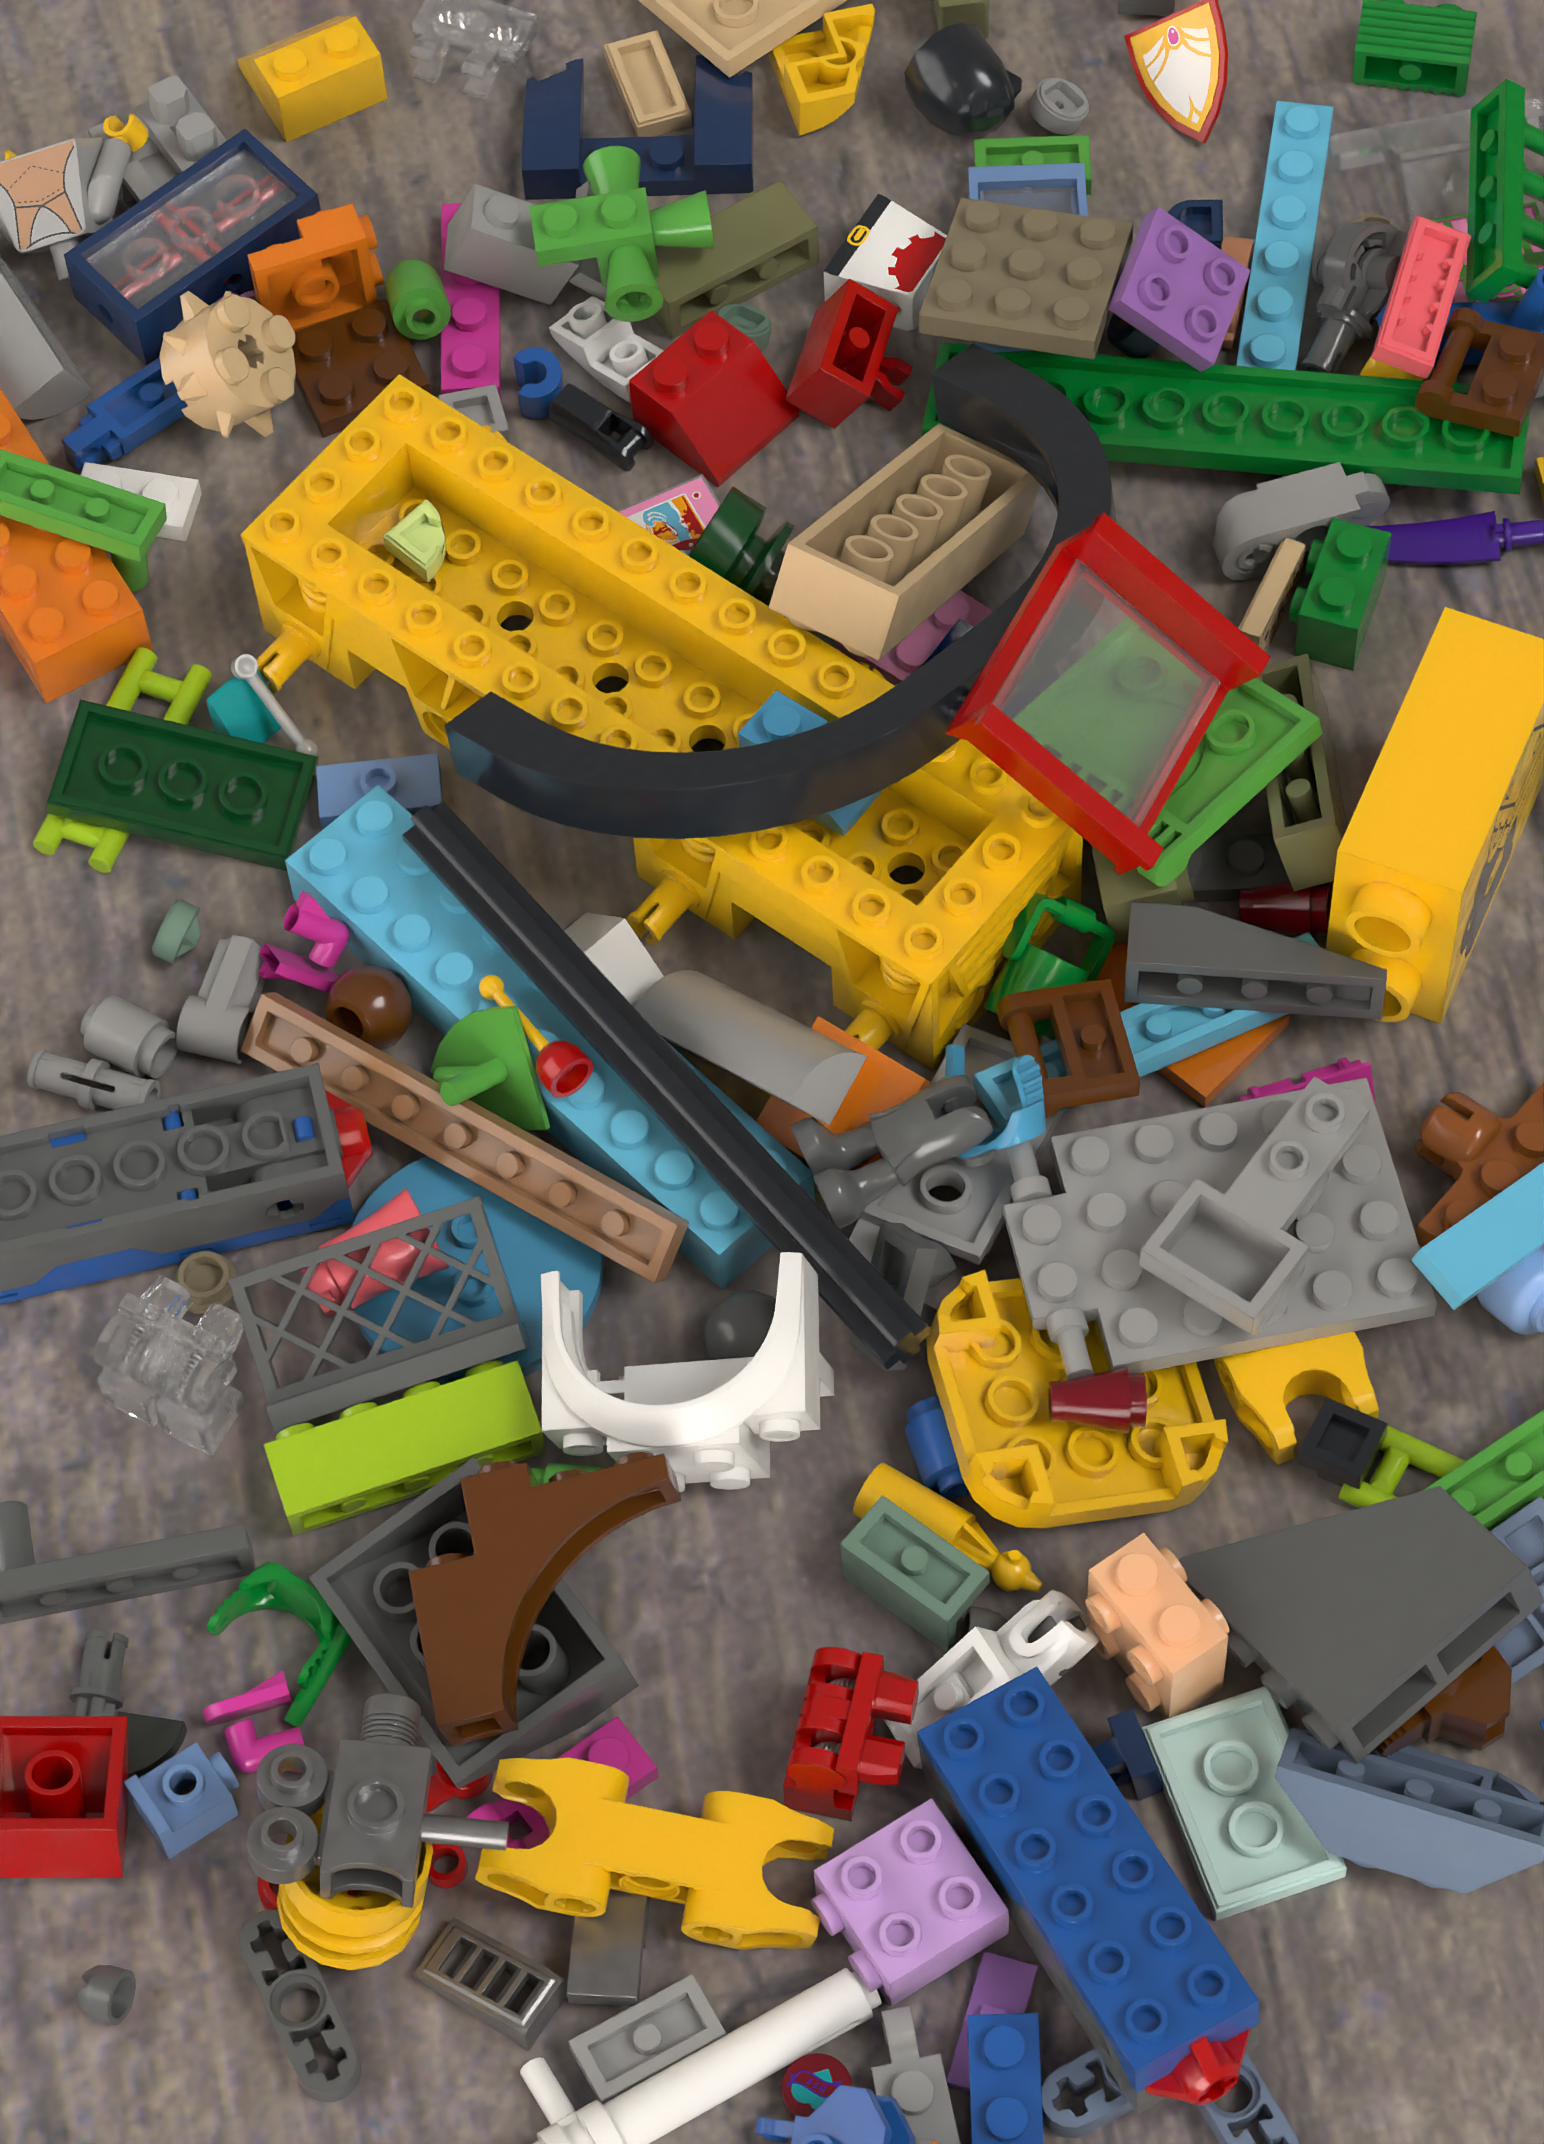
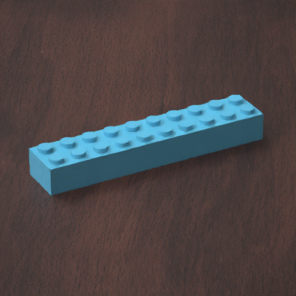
M379 785L285 860L294 900H298L302 890L308 892L329 917L345 923L350 931V938L346 947L364 964L380 966L399 975L412 994V1007L444 1037L454 1024L470 1013L487 1008L500 1007L495 1000H487L479 992L481 979L487 975H496L504 983L505 994L549 1043L553 1041H568L578 1046L593 1062V1072L589 1080L577 1092L564 1098H556L546 1089L538 1077L535 1066L537 1055L540 1051L526 1037L550 1128L547 1131L584 1164L689 1221L678 1250L718 1287L724 1290L773 1246L403 841L402 835L414 826L411 820L413 815ZM672 1047L815 1202L812 1171Z

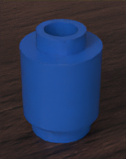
M938 1395L919 1401L906 1412L905 1417L908 1425L905 1427L904 1434L922 1485L946 1499L963 1497L970 1492L960 1473Z

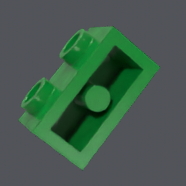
M1333 518L1325 541L1314 539L1306 565V574L1312 575L1308 589L1297 587L1288 622L1297 624L1295 656L1308 653L1310 660L1354 670L1387 575L1392 533Z

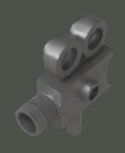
M390 1693L371 1696L365 1702L360 1741L340 1739L335 1770H327L325 1761L315 1750L299 1744L279 1746L264 1756L257 1770V1794L261 1805L266 1811L258 1815L248 1829L246 1838L247 1858L251 1869L257 1876L274 1884L297 1882L306 1877L315 1865L321 1866L320 1898L331 1899L335 1894L348 1890H370L393 1896L401 1902L402 1907L413 1908L422 1842L506 1851L509 1822L426 1814L431 1780L432 1748L416 1746L421 1708L414 1700L402 1695ZM297 1770L304 1774L297 1781H287L281 1777L285 1771ZM324 1804L321 1830L318 1833L310 1816L315 1814ZM279 1833H288L294 1837V1840L286 1845L275 1844L270 1839Z

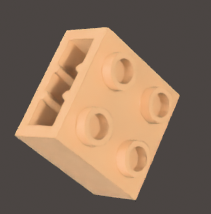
M1142 1533L1089 1569L1088 1596L1085 1601L1087 1607L1086 1627L1094 1629L1099 1638V1642L1093 1647L1096 1652L1107 1661L1114 1657L1127 1673L1126 1684L1137 1703L1147 1712L1155 1709L1165 1720L1191 1711L1223 1688L1228 1645L1227 1634L1230 1630L1226 1619L1218 1607L1207 1598L1200 1602L1186 1585L1187 1575L1176 1556L1166 1547L1158 1550L1145 1533Z

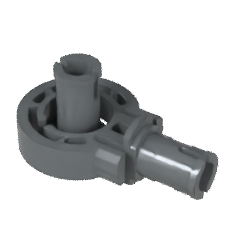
M1353 222L1343 227L1335 235L1327 251L1318 254L1314 260L1312 274L1315 283L1320 284L1319 287L1324 289L1316 304L1318 307L1317 316L1322 325L1312 347L1301 363L1302 370L1338 374L1354 341L1369 342L1378 325L1376 318L1383 306L1388 302L1408 235L1406 232L1398 230L1387 223ZM1363 246L1368 247L1370 249L1364 255H1361L1365 251Z

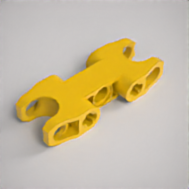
M1355 1332L1214 1358L1218 1378L1238 1420L1254 1435L1277 1465L1295 1458L1294 1447L1297 1444V1440L1294 1435L1295 1429L1286 1411V1407L1298 1397L1311 1394L1325 1396L1378 1419L1379 1408L1366 1369L1363 1347Z
M570 1757L557 1759L510 1758L499 1760L492 1791L504 1799L534 1808L544 1817L549 1828V1838L543 1844L531 1849L506 1847V1851L482 1848L475 1874V1880L519 1898L537 1909L579 1917L603 1915L606 1912L609 1891L612 1889L685 1904L681 1930L686 1936L697 1941L738 1950L757 1948L806 1949L812 1947L817 1938L820 1917L814 1915L810 1910L789 1905L773 1896L768 1891L763 1880L762 1867L776 1859H796L812 1862L815 1860H825L829 1849L832 1847L834 1828L828 1824L789 1809L773 1799L732 1791L707 1793L704 1796L701 1817L697 1818L626 1803L630 1782L629 1776L611 1766Z

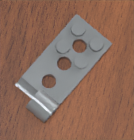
M966 1024L962 1025L952 1043L965 1048V1075L969 1077L973 1086L974 1074L1016 1057L1011 1041ZM946 1056L930 1085L945 1077ZM977 1095L973 1106L982 1108L987 1113L992 1126L999 1128ZM1065 1110L1047 1117L1046 1132L1030 1140L1036 1162L1039 1160ZM1006 1148L1000 1150L993 1149L965 1159H959L958 1156L952 1157L921 1171L904 1187L901 1184L896 1185L866 1207L853 1229L850 1241L871 1263L881 1222L903 1223L924 1239L938 1243L948 1253L979 1265L984 1256L991 1250L1005 1223L1002 1206L1013 1203L1010 1187L1015 1181ZM939 1185H948L956 1188L962 1196L954 1201L943 1202L933 1198L928 1191Z

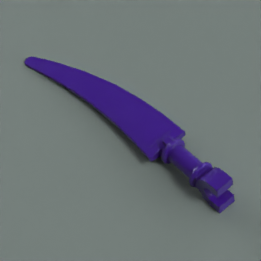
M1495 511L1421 523L1366 526L1392 533L1388 563L1443 565L1501 561V547H1504L1505 552H1510L1512 546L1544 544V520L1510 523L1508 518H1503L1502 523L1497 524Z

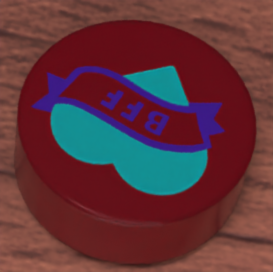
M821 2053L808 2054L794 2061L785 2072L782 2080L783 2104L791 2119L795 2121L796 2116L809 2117L840 2085L852 2086V2079L847 2068L838 2059Z

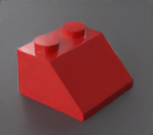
M710 310L629 380L633 420L644 426L650 432L653 439L699 474H703L716 487L722 485L799 417V408L785 400L788 393L755 342L713 310Z
M0 1716V1878H123L128 1828V1791L124 1784V1781L128 1779L127 1716Z

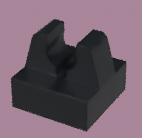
M1326 1397L1299 1450L1298 1463L1315 1470L1318 1477L1342 1487L1345 1483L1360 1489L1387 1436L1388 1423Z

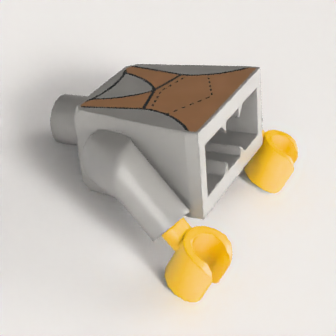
M134 113L128 116L129 120L126 126L117 116L106 118L103 123V129L110 139H107L104 143L102 137L72 138L19 156L9 149L4 152L5 160L0 162V234L20 254L46 253L51 251L58 281L70 280L64 254L113 221L123 177L131 153L142 148L148 138L147 127Z

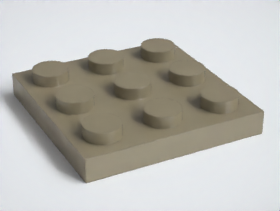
M960 198L918 315L919 333L1094 360L1110 310L1107 308L1125 267L1133 242V223L1102 217L1055 212L1047 209L994 203L986 200Z

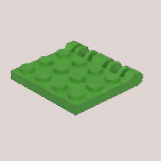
M1126 617L1012 720L1126 816L1202 681L1132 620ZM1257 678L1228 691L1148 833L1164 849L1153 868L1145 871L1139 866L1137 867L1138 873L1159 887L1170 884L1185 870L1191 854L1323 734L1319 717Z

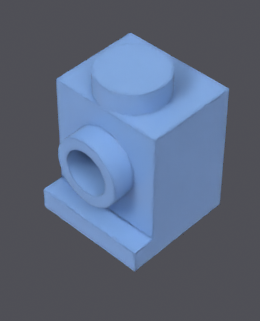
M197 1742L139 1779L135 1774L124 1781L134 1807L168 1859L239 1815L230 1793L240 1786L234 1773L219 1751L207 1758ZM196 1782V1786L191 1793L177 1795Z

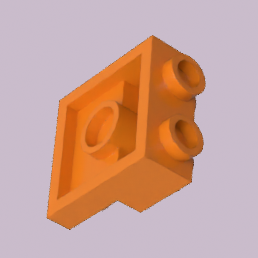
M353 203L334 209L322 210L314 215L298 219L297 225L300 239L284 244L271 245L264 250L247 255L257 303L269 310L273 316H284L294 332L378 302L375 287L384 285L382 271L374 251L369 252L378 248L372 223L368 214L358 217Z

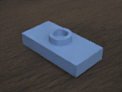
M438 753L316 766L319 818L322 829L327 827L377 785L385 790L411 815H414L426 805L433 810L443 802Z

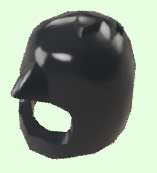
M964 22L947 26L933 34L915 52L904 72L906 89L915 107L926 119L948 134L965 138L977 137L997 131L1015 108L1014 99L1022 90L1021 77L1005 69L1003 62L975 24Z

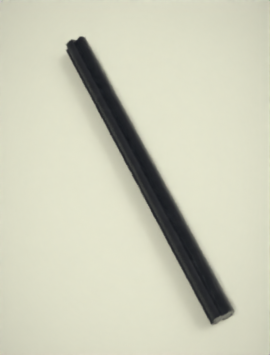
M441 802L433 810L426 805L411 817L414 826L402 835L403 841L769 1242L780 1253L793 1252L804 1255L818 1274V1295L885 1369L889 1370L899 1360L905 1364L921 1350L918 1344L931 1334V1328L457 814L445 802Z

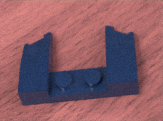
M696 55L694 135L583 139V58L566 63L565 71L543 80L537 81L534 77L527 79L522 140V178L525 200L576 198V189L587 182L583 171V164L586 158L594 151L608 146H624L634 150L641 159L639 188L645 187L647 196L693 195L706 190V195L742 194L754 191L753 76L751 72L745 71L741 75L735 74L729 78L706 57Z

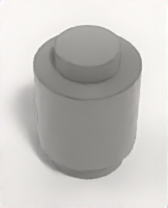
M111 995L102 1002L97 1001L93 1003L87 1010L81 1023V1034L84 1035V1048L87 1052L139 1078L145 1075L154 1079L162 1076L170 1067L178 1050L176 1043L177 1033L170 1030L169 1023L166 1020L116 995Z

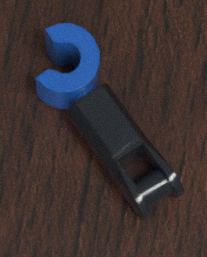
M530 347L521 350L513 357L517 385L521 387L518 392L521 416L529 419L550 417L551 420L594 447L624 471H630L635 466L634 457L641 449L648 450L654 444L652 435L640 423L610 409L573 384L568 383L564 387L559 360L552 352L543 348ZM614 431L621 435L617 441L609 438Z

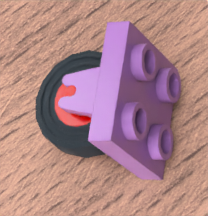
M1158 206L1145 215L1107 308L1113 312L1107 330L1108 341L1114 347L1133 358L1145 357L1161 345L1199 372H1202L1213 366L1251 270Z

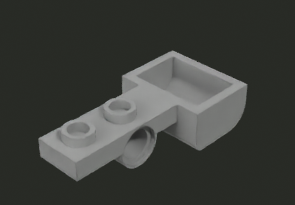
M1314 1076L1225 1194L1195 1178L1141 1249L1139 1266L1250 1335H1257L1297 1284L1305 1269L1309 1246L1286 1231L1295 1219L1302 1220L1313 1208L1328 1182L1330 1172L1368 1123L1370 1109Z

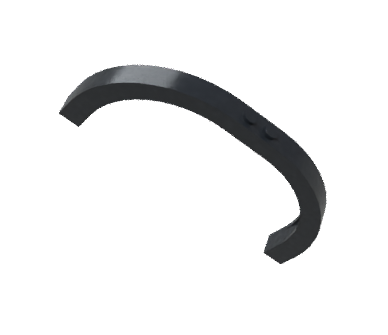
M972 343L931 373L938 421L994 448L1014 460L1028 471L1045 489L1058 513L1052 538L1042 559L1029 578L1000 607L901 683L874 701L820 727L753 746L687 753L652 752L615 747L564 732L491 691L445 724L456 773L496 797L530 814L561 825L602 834L656 839L720 837L761 831L803 821L845 807L889 787L916 772L960 740V738L945 734L1056 545L1091 526L1096 517L1103 512L1116 522L1108 460L1099 437L1080 410L1064 394L1043 378L1016 363ZM1082 577L1079 578L1006 704L1019 696L1026 688L1053 667L1083 635L1099 611L1104 596Z

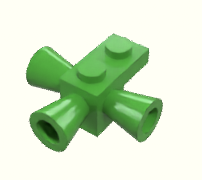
M608 146L591 153L583 164L584 174L594 196L529 206L538 267L597 258L602 287L606 286V312L614 319L634 322L653 316L663 305V295L655 279L660 277L655 246L715 249L706 190L649 211L646 188H639L641 167L639 155L634 150L624 146Z

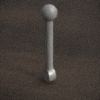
M242 654L236 657L231 664L233 675L238 679H246L293 742L295 751L317 756V744L303 737L258 676V663L256 659L249 654Z

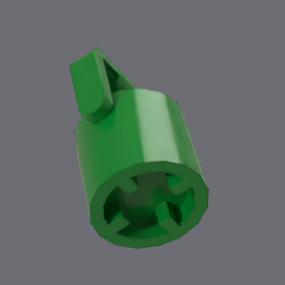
M1036 893L1019 913L1012 931L1004 944L1003 955L1007 959L983 1007L997 1014V1003L1007 995L1095 981L1114 943V930L1097 921L1094 910L1070 898L1060 896L1053 900L1041 893ZM1044 910L1050 912L1054 920L1081 933L1090 931L1095 934L1079 967L1028 943ZM1050 1019L1039 1020L1033 1024L1037 1034L1050 1040H1056Z

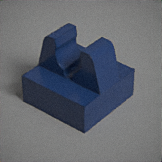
M1133 1708L1107 1718L1112 1738L1092 1747V1750L1116 1786L1119 1787L1131 1783L1138 1801L1163 1792L1164 1789L1158 1768Z

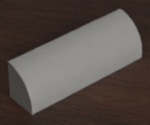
M0 252V388L19 418L28 420L49 418L74 407L90 395L92 391Z
M681 970L661 978L643 994L635 1006L636 1010L664 1039L827 1125L831 1124L867 1056L694 970Z

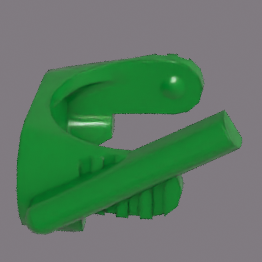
M267 1561L245 1577L239 1584V1590L231 1593L230 1598H226L222 1602V1606L216 1608L215 1615H212L208 1622L207 1631L214 1636H219L239 1616L261 1609L281 1610L305 1621L315 1633L319 1646L301 1669L297 1684L301 1688L283 1719L300 1728L352 1641V1638L315 1586L298 1578L284 1566L276 1562Z

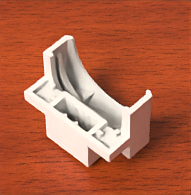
M780 1253L775 1312L769 1332L754 1357L624 1367V1376H619V1380L600 1381V1372L598 1370H588L583 1352L582 1292L580 1290L569 1291L560 1281L559 1271L541 1274L542 1432L559 1449L563 1448L564 1453L575 1456L597 1455L603 1452V1445H607V1453L615 1461L625 1455L637 1452H649L654 1456L664 1453L677 1477L679 1492L685 1490V1484L701 1482H710V1486L717 1489L733 1490L748 1487L750 1479L770 1478V1441H792L800 1437V1431L820 1430V1397L834 1396V1370L819 1352L818 1274L802 1253Z

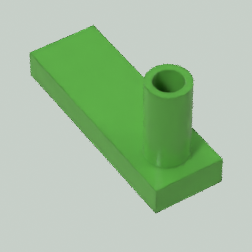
M0 449L1 516L109 551L112 563L131 592L141 590L147 585L149 581L147 552L167 520L165 503Z

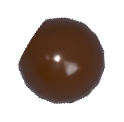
M366 964L344 971L332 985L326 998V1020L379 1050L394 1046L405 1034L413 1018L412 994L399 975L380 966Z

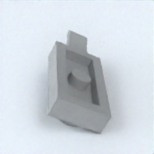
M909 2006L881 2011L883 2019L882 2028L890 2064L871 2068L875 2095L889 2096L897 2100L916 2138L915 2144H931L933 2140L939 2144H960L941 2054L919 2057Z

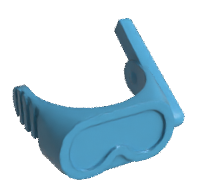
M956 1044L946 1046L945 1077H942L939 1081L953 1076L965 1075L964 1047ZM1031 1055L1019 1056L1014 1060L1012 1067L1023 1108L1012 1112L1005 1129L992 1126V1134L974 1148L957 1155L959 1159L973 1157L993 1149L1008 1148L1031 1140L1046 1132L1042 1075L1039 1072L1040 1066L1036 1064L1034 1057Z

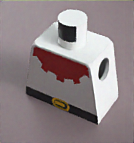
M878 194L823 271L825 301L847 280L852 279L899 307L893 324L894 328L905 331L916 329L919 325L918 315L947 235L887 197Z

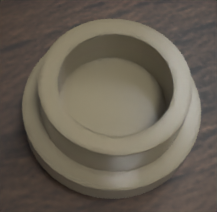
M200 1251L189 1255L180 1264L173 1278V1289L178 1302L183 1308L195 1314L210 1315L222 1311L232 1303L234 1297L228 1279L238 1275L233 1264L224 1256L210 1251Z

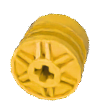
M324 1804L315 1814L310 1816L318 1833L321 1830ZM288 1833L285 1845L294 1840V1837ZM422 1842L413 1908L402 1907L401 1902L393 1896L370 1890H356V1896L348 1895L347 1891L335 1894L331 1899L320 1898L321 1866L315 1865L313 1870L303 1879L290 1884H279L277 1907L282 1929L300 1952L321 1965L346 1970L379 1966L402 1952L418 1930L433 1854L432 1843Z

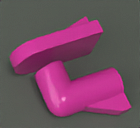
M302 890L296 903L286 912L284 929L316 942L309 954L310 959L265 943L259 953L265 960L259 974L262 978L297 981L329 993L332 985L340 977L329 968L335 967L349 941L350 931L345 923L329 917L314 897Z
M283 1670L242 1695L204 1708L202 1713L205 1724H223L293 1703ZM252 1719L237 1722L224 1730L232 1762L236 1769L244 1773L257 1771L264 1756L279 1746L287 1744L304 1745L299 1726L261 1738L257 1737ZM289 1770V1772L303 1774L302 1772L297 1770Z

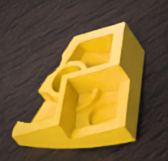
M873 4L823 13V30L794 35L768 52L769 60L799 136L816 131L832 123L855 103L875 22V8Z

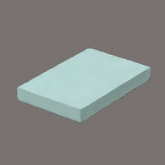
M1265 1686L1142 1727V1732L1159 1771L1164 1789L1163 1792L1215 1921L1346 1876L1347 1867L1343 1858L1329 1854L1275 1779L1277 1765L1290 1731L1277 1700Z

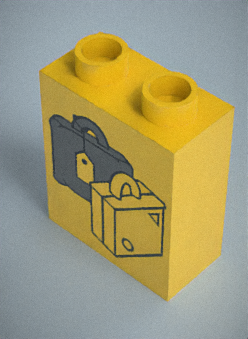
M1445 607L1337 850L1326 950L1387 969L1382 1018L1377 1020L1382 1022H1400L1405 1020L1411 1013L1440 1024L1442 1023L1544 779V639Z

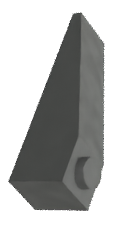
M1131 902L1124 1002L1377 1020L1382 1018L1387 969L1195 906Z

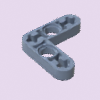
M1096 2048L1056 2069L1046 2078L1041 2088L1043 2121L1052 2132L1065 2138H1079L1088 2135L1134 2110ZM1247 2053L1244 2054L1238 2080L1244 2082L1249 2088L1252 2095L1250 2104L1244 2110L1236 2113L1225 2112L1219 2109L1213 2102L1206 2105H1197L1220 2144H1256L1247 2127L1261 2114H1264L1267 2119L1259 2121L1257 2132L1265 2144H1300L1297 2135ZM1097 2068L1100 2069L1105 2089L1114 2100L1106 2102L1102 2088L1085 2099L1084 2115L1076 2117L1070 2109H1064L1060 2112L1055 2109L1060 2104L1061 2089L1068 2087L1074 2095H1081L1095 2087V2075L1091 2071ZM1245 2129L1238 2138H1235L1232 2132Z

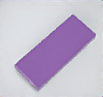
M984 1951L946 2080L948 2087L970 2093L967 2015L1026 2013L1038 1972L1037 1965Z

